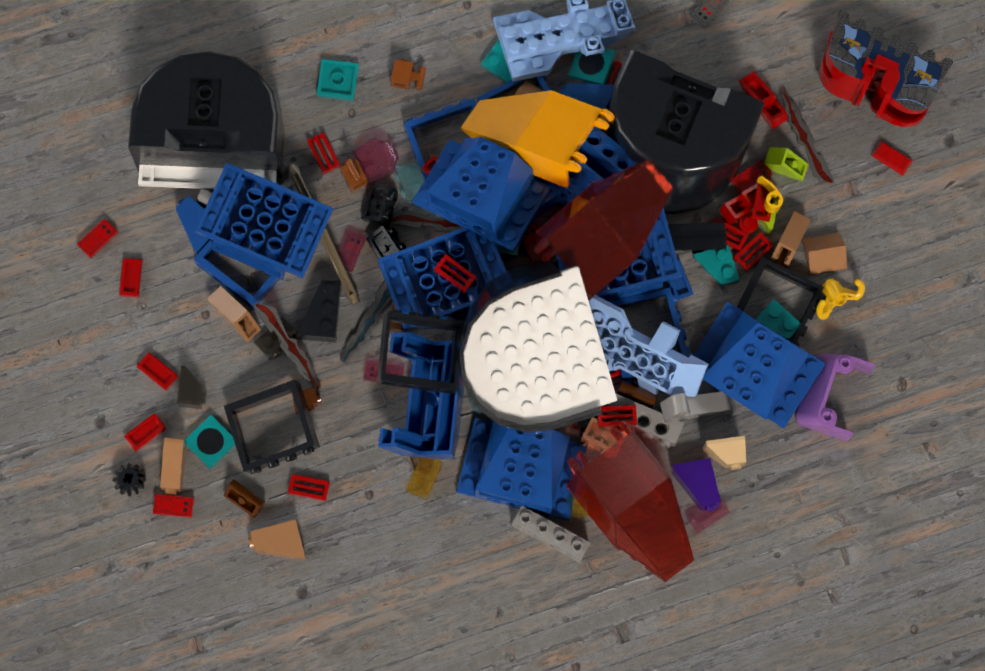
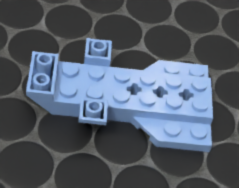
M566 0L568 14L549 18L542 17L530 10L493 17V24L512 81L549 74L556 61L562 55L581 52L586 56L604 52V46L618 43L635 30L626 0H610L606 2V6L588 9L589 4L587 0Z
M591 292L587 294L609 371L621 369L637 377L639 386L655 395L661 390L669 395L685 393L686 396H697L708 363L693 355L688 358L672 349L680 333L679 329L663 321L651 339L631 328L622 308Z

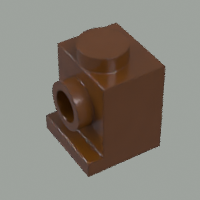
M315 388L303 390L309 411L315 410L314 407L322 404L320 393H316ZM293 397L295 412H296V415H297V414H299V413H298V410H297V407H296V404H295V400H294V397Z

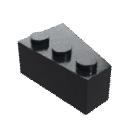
M321 281L298 330L297 337L299 340L336 343L342 291L341 282Z

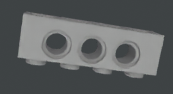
M616 394L617 401L608 403L607 406L636 405L637 426H624L625 430L633 433L637 431L642 434L643 438L658 440L660 445L667 448L675 446L683 428V422H664L662 413ZM621 411L604 412V415L620 414ZM633 418L606 419V421H633ZM645 418L648 424L641 426L638 423V419ZM662 425L665 427L666 432L660 434L656 431L655 427Z
M521 506L512 522V526L579 563H581L590 546V542L524 506Z

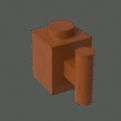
M395 60L391 76V87L409 90L412 81L416 82L415 89L422 90L426 67L419 66L418 73L413 72L414 66L409 60Z
M348 159L340 167L341 174L350 192L368 184L358 160L352 161V159Z

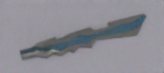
M384 282L375 296V299H378L371 310H367L356 334H352L346 346V351L340 359L344 364H347L351 356L359 352L360 346L367 342L372 328L379 323L377 315L392 300L386 282Z

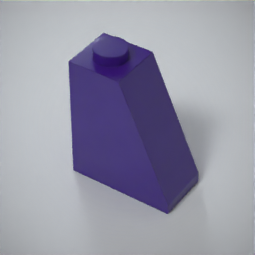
M711 458L672 465V475L700 511L706 510V512H711L720 507L721 500Z

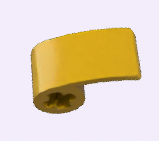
M763 176L758 177L757 183L770 192L764 202L765 210L769 213L778 212L783 203L781 193ZM771 200H773V202H774V201H777V204H776V205H774V203L771 204L770 201H771Z

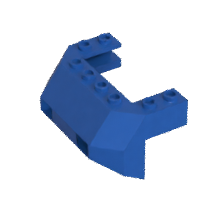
M411 332L391 333L389 352L413 361L411 377L449 381L452 340L431 341ZM460 371L458 391L454 394L409 388L405 430L393 428L390 431L380 428L378 448L402 456L430 459L454 458L459 441L464 384Z

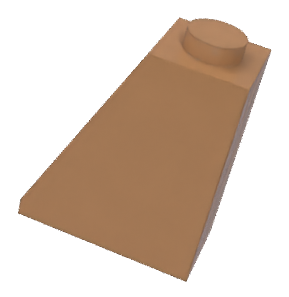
M794 211L770 261L788 268L812 219Z
M220 286L207 298L211 306L247 343L261 331L248 310L223 287Z
M164 438L160 488L165 491V494L176 495L177 492H182L188 447L185 441L181 439Z
M296 519L250 531L251 537H248L250 549L254 548L256 553L302 561L306 560Z

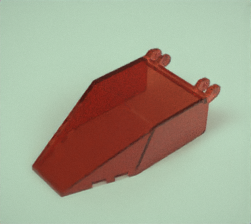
M651 159L633 165L619 173L616 172L605 179L597 180L536 231V234L542 240L534 248V251L538 254L550 245L551 249L541 257L543 262L550 260V258L557 254L568 269L578 266L588 301H590L593 296L637 260L673 187Z
M622 420L619 422V427L626 435L625 438H623V434L618 428L612 427L610 432L618 442L591 462H589L588 457L582 451L577 452V458L584 466L582 469L575 458L570 457L567 460L574 476L566 486L615 548L623 550L630 555L632 560H637L646 566L645 569L664 582H667L692 563L694 556L670 475L635 434L632 426Z

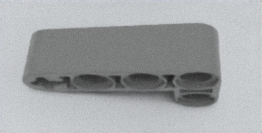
M722 391L700 394L696 397H686L685 393H680L660 402L664 422L717 415L731 410L728 397Z

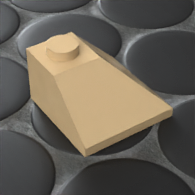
M745 436L706 441L703 446V452L724 468L730 467L731 470L741 469L746 463Z

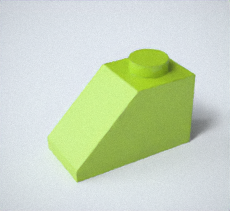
M770 147L764 165L775 173L799 181L804 180L809 165L791 150L782 147Z

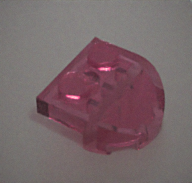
M371 140L352 151L367 178L368 184H374L386 175H392L396 170L397 160H399L398 152L388 142Z

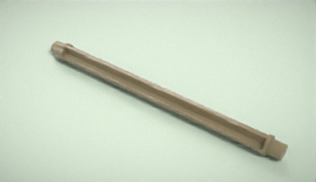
M295 164L289 166L290 177H292L299 194L311 198L300 170L298 171ZM325 227L321 241L343 285L347 298L350 299L352 305L360 302L357 296L358 293L355 291Z

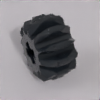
M128 463L127 469L121 465L120 469L122 471L114 472L118 476L112 479L113 482L117 483L114 488L116 490L121 489V495H124L126 491L129 497H131L132 491L138 495L139 491L137 488L144 489V485L140 482H146V478L141 477L145 472L139 470L138 465L132 468L131 463ZM128 476H130L133 481L130 484L127 482Z

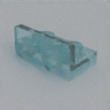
M417 162L403 167L395 166L396 172L393 173L396 183L401 184V197L403 201L407 200L408 205L413 204V199L424 182Z

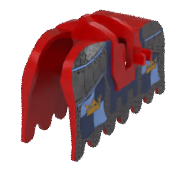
M840 10L834 31L830 32L827 47L819 68V77L824 88L839 98L851 101V104L859 107L868 89L875 93L870 103L871 111L876 113V118H881L899 127L918 125L923 121L943 83L942 81L954 61L950 58H944L941 62H937L934 51L927 50L924 54H920L916 43L910 42L907 46H902L900 36L893 34L889 38H885L881 27L877 26L869 31L866 29L865 20L857 19L854 23H851L849 21V14L844 10Z

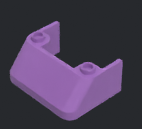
M821 353L816 358L826 364L799 404L795 419L800 426L848 442L853 432L836 427L837 415L835 411L825 407L836 372L848 374L853 369L870 374L875 364L846 354Z

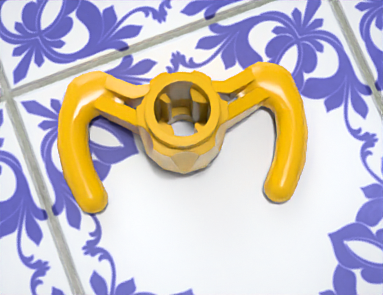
M834 279L827 280L822 285L824 286L822 292L826 296V300L819 301L816 308L817 317L820 320H825L830 316L834 307L842 306L847 300L857 301L862 298L865 292L864 282L856 279L854 284L858 286V290L854 291L842 287Z

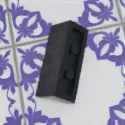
M725 223L668 224L675 251L726 249Z

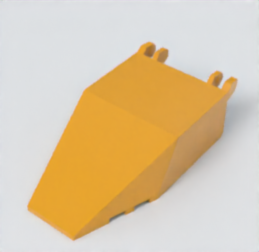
M550 90L479 100L461 126V130L470 138L482 137L516 153L533 169L534 176L568 188L570 185L568 171L580 172L582 167L578 163L585 164L587 161V157L578 152L594 127L604 132L609 128V124L606 121H613L615 115L607 109H600Z

